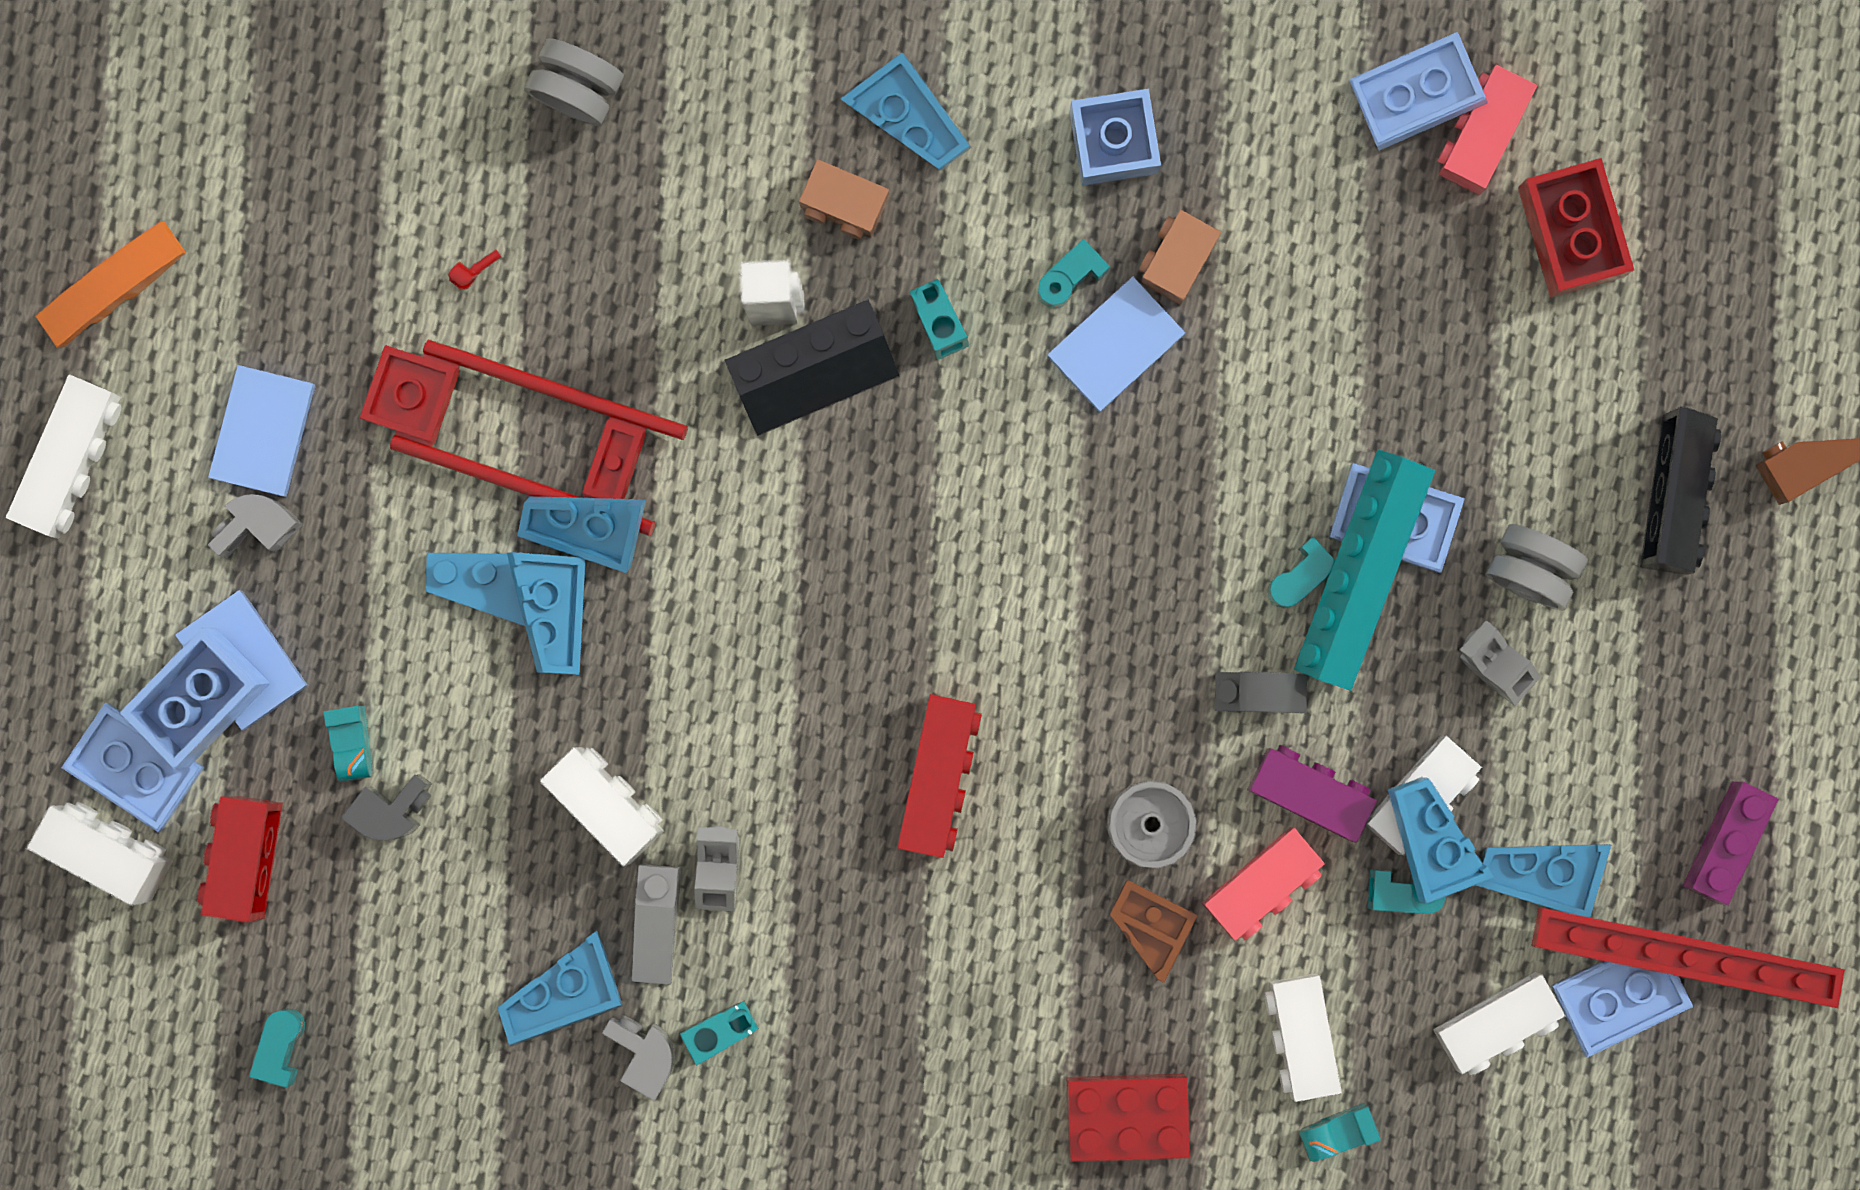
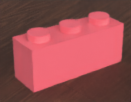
M1495 65L1489 74L1482 72L1478 78L1488 103L1458 117L1454 127L1459 129L1460 132L1454 143L1449 140L1446 142L1437 160L1443 164L1438 175L1478 195L1486 189L1538 86L1498 65Z
M1290 827L1204 900L1202 904L1233 940L1236 941L1239 937H1242L1246 941L1263 926L1259 920L1271 911L1276 915L1292 902L1289 895L1301 885L1305 890L1322 876L1319 869L1325 863L1295 828Z

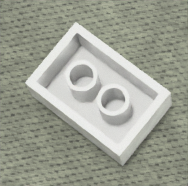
M574 747L540 782L623 866L629 865L664 832L659 826L663 819L647 803L640 806L631 797L635 790L621 776H614L612 778L604 770L608 763L593 748L589 749L588 747L586 749Z
M77 802L76 805L66 803L62 806L49 807L27 849L130 905L151 902L173 860L164 856L165 848L145 839L144 843L134 840L130 837L132 831L129 828L115 821H111L108 824L96 819L98 812L82 803Z

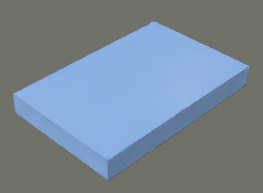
M1458 32L1349 79L1379 151L1488 103Z
M1132 277L1058 344L1047 357L1100 413L1185 335V332L1142 285Z
M238 365L208 478L287 497L315 385Z
M1355 463L1351 465L1329 538L1342 542L1370 468ZM1429 487L1401 561L1442 573L1465 498Z
M242 590L237 591L176 634V637L184 647L201 628H217L270 682L266 689L235 719V722L242 731H245L308 686Z
M104 703L61 768L155 831L161 832L204 769V766L194 761L189 767L174 769L120 714V710L109 703Z
M1604 961L1551 985L1571 1029L1587 1058L1693 1007L1678 976Z

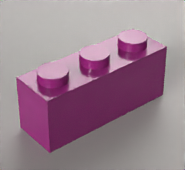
M1279 745L1277 751L1267 748L1247 791L1342 838L1357 843L1377 800L1368 796L1371 789L1351 779L1345 785L1333 779L1335 771L1317 762H1314L1312 768L1298 762L1300 754L1285 746Z
M1732 781L1682 887L1716 904L1728 906L1779 799L1744 781Z

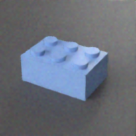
M201 628L126 705L120 714L174 769L189 767L266 689L270 682L217 628Z

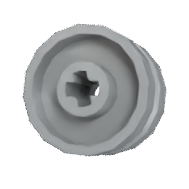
M553 38L546 39L539 54V60L549 71L544 69L532 70L524 91L558 112L590 125L602 126L610 108L607 101L600 95H616L624 74L607 61L579 47Z
M1509 524L1500 543L1505 551L1512 556H1493L1485 575L1493 582L1524 599L1552 609L1566 610L1573 591L1568 583L1561 578L1568 580L1581 578L1588 563L1587 557L1569 545L1546 534L1521 525Z
M1143 781L1130 785L1115 797L1108 811L1107 831L1111 844L1123 858L1140 867L1160 868L1175 863L1187 853L1195 838L1196 818L1191 803L1180 790L1167 783ZM1155 817V821L1159 822L1158 830L1147 831L1144 825L1146 819Z

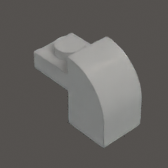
M243 495L225 505L235 518L232 521L226 519L212 532L214 539L208 546L218 556L228 558L253 534L268 550L277 552L303 524L284 505L261 495Z
M1485 621L1479 629L1473 630L1467 636L1464 646L1460 649L1462 652L1461 660L1494 691L1514 706L1519 703L1541 678L1531 661L1510 647L1499 630L1488 621Z
M723 826L698 827L696 840L698 862L694 887L695 909L735 911L740 851L738 829H728Z
M622 1015L620 1020L615 1017L611 1018L602 1034L636 1053L620 1081L655 1101L674 1066L675 1054L670 1037L656 1023L652 1025L648 1034L644 1035L640 1032L643 1026L624 1015Z

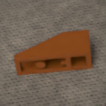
M1860 438L1797 442L1787 447L1781 441L1762 452L1765 460L1755 466L1777 503L1781 505L1792 501L1859 462Z

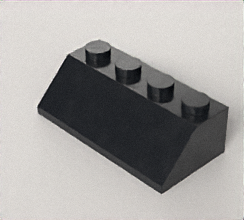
M869 299L724 360L757 436L900 376Z
M1681 406L1663 415L1640 568L1688 575L1695 573V568L1701 566L1704 556V545L1699 544L1701 529H1706L1710 515L1709 506H1705L1707 490H1712L1716 474L1715 468L1711 467L1712 454L1718 451L1721 442V430L1716 429L1718 418Z

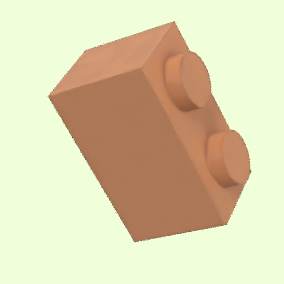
M817 159L799 204L801 209L806 210L804 216L823 225L826 224L827 220L841 225L840 231L861 240L863 235L872 238L890 195L888 188Z
M1180 210L1176 219L1168 216L1158 234V237L1163 239L1162 244L1157 252L1148 251L1138 269L1145 273L1140 283L1181 305L1221 232L1183 210Z

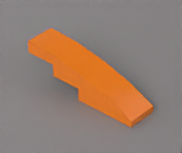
M164 221L159 222L88 272L35 317L57 348L65 347L89 325L99 323L125 300L138 296L186 252Z

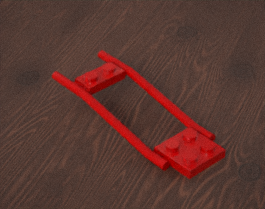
M429 339L424 344L422 357L387 345L384 346L360 415V419L396 431L390 443L391 450L531 497L625 499L647 434L646 430L649 429L680 440L685 439L688 431L687 425L628 407ZM460 366L610 417L606 422L582 492L583 497L432 447L433 443L435 444L460 373ZM642 517L639 533L651 536L655 528V521Z

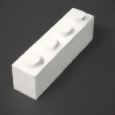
M789 261L740 263L742 305L751 326L798 324L797 314L805 313L804 290H802L799 273L792 272Z
M68 375L6 515L7 519L59 539L61 533H66L70 529L75 513L71 511L77 497L81 498L85 494L90 483V476L87 475L92 462H97L105 450L106 441L103 440L106 430L108 426H114L120 416L122 406L118 403L121 396Z

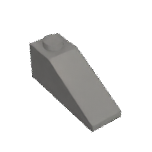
M651 864L639 865L635 901L633 982L671 985L682 867Z

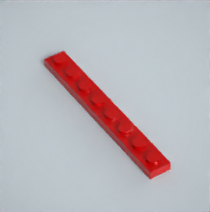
M1538 908L1531 947L1831 1008L1839 1007L1845 969L1546 908Z

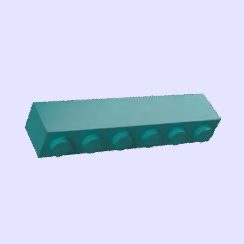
M1377 449L1294 670L1317 680L1352 691L1436 470L1407 458Z

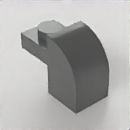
M1215 672V711L1306 713V674Z
M415 774L393 802L372 786L364 787L341 818L358 832L371 839L384 841L405 837L421 825L409 814L411 811L417 814L429 801L431 794L427 790L431 787L432 783L422 775Z

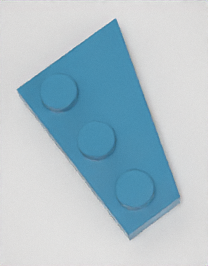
M903 52L841 98L842 101L939 170L944 169L972 148Z
M529 496L523 505L517 536L627 573L632 566L646 500Z
M517 552L507 553L537 673L579 675L586 559Z
M427 553L426 592L525 626L507 554Z
M1420 777L1388 789L1419 902L1427 904L1494 878L1488 866H1484L1474 852L1476 848L1470 839L1463 835L1453 820L1454 815L1429 778Z
M1611 844L1485 847L1481 862L1484 866H1488L1494 878L1476 884V886L1561 912L1591 917Z
M595 931L586 938V941L571 953L564 955L537 979H533L497 1007L509 1045L514 1046L623 1006L598 931Z

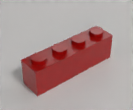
M930 694L897 849L944 858L945 850L953 852L958 829L950 827L953 812L961 813L966 792V790L958 789L961 773L969 775L974 754L973 751L967 750L969 735H978L982 713L975 712V703Z

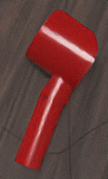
M494 250L475 263L470 269L461 262H458L448 273L449 281L459 289L466 290L474 283L477 275L500 259L501 255L497 250Z

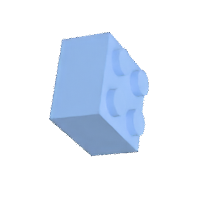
M1149 89L1071 101L1069 111L1081 186L1158 174L1161 162Z

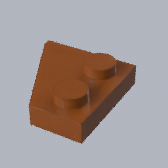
M1127 879L1109 913L1155 977L1163 983L1198 916Z

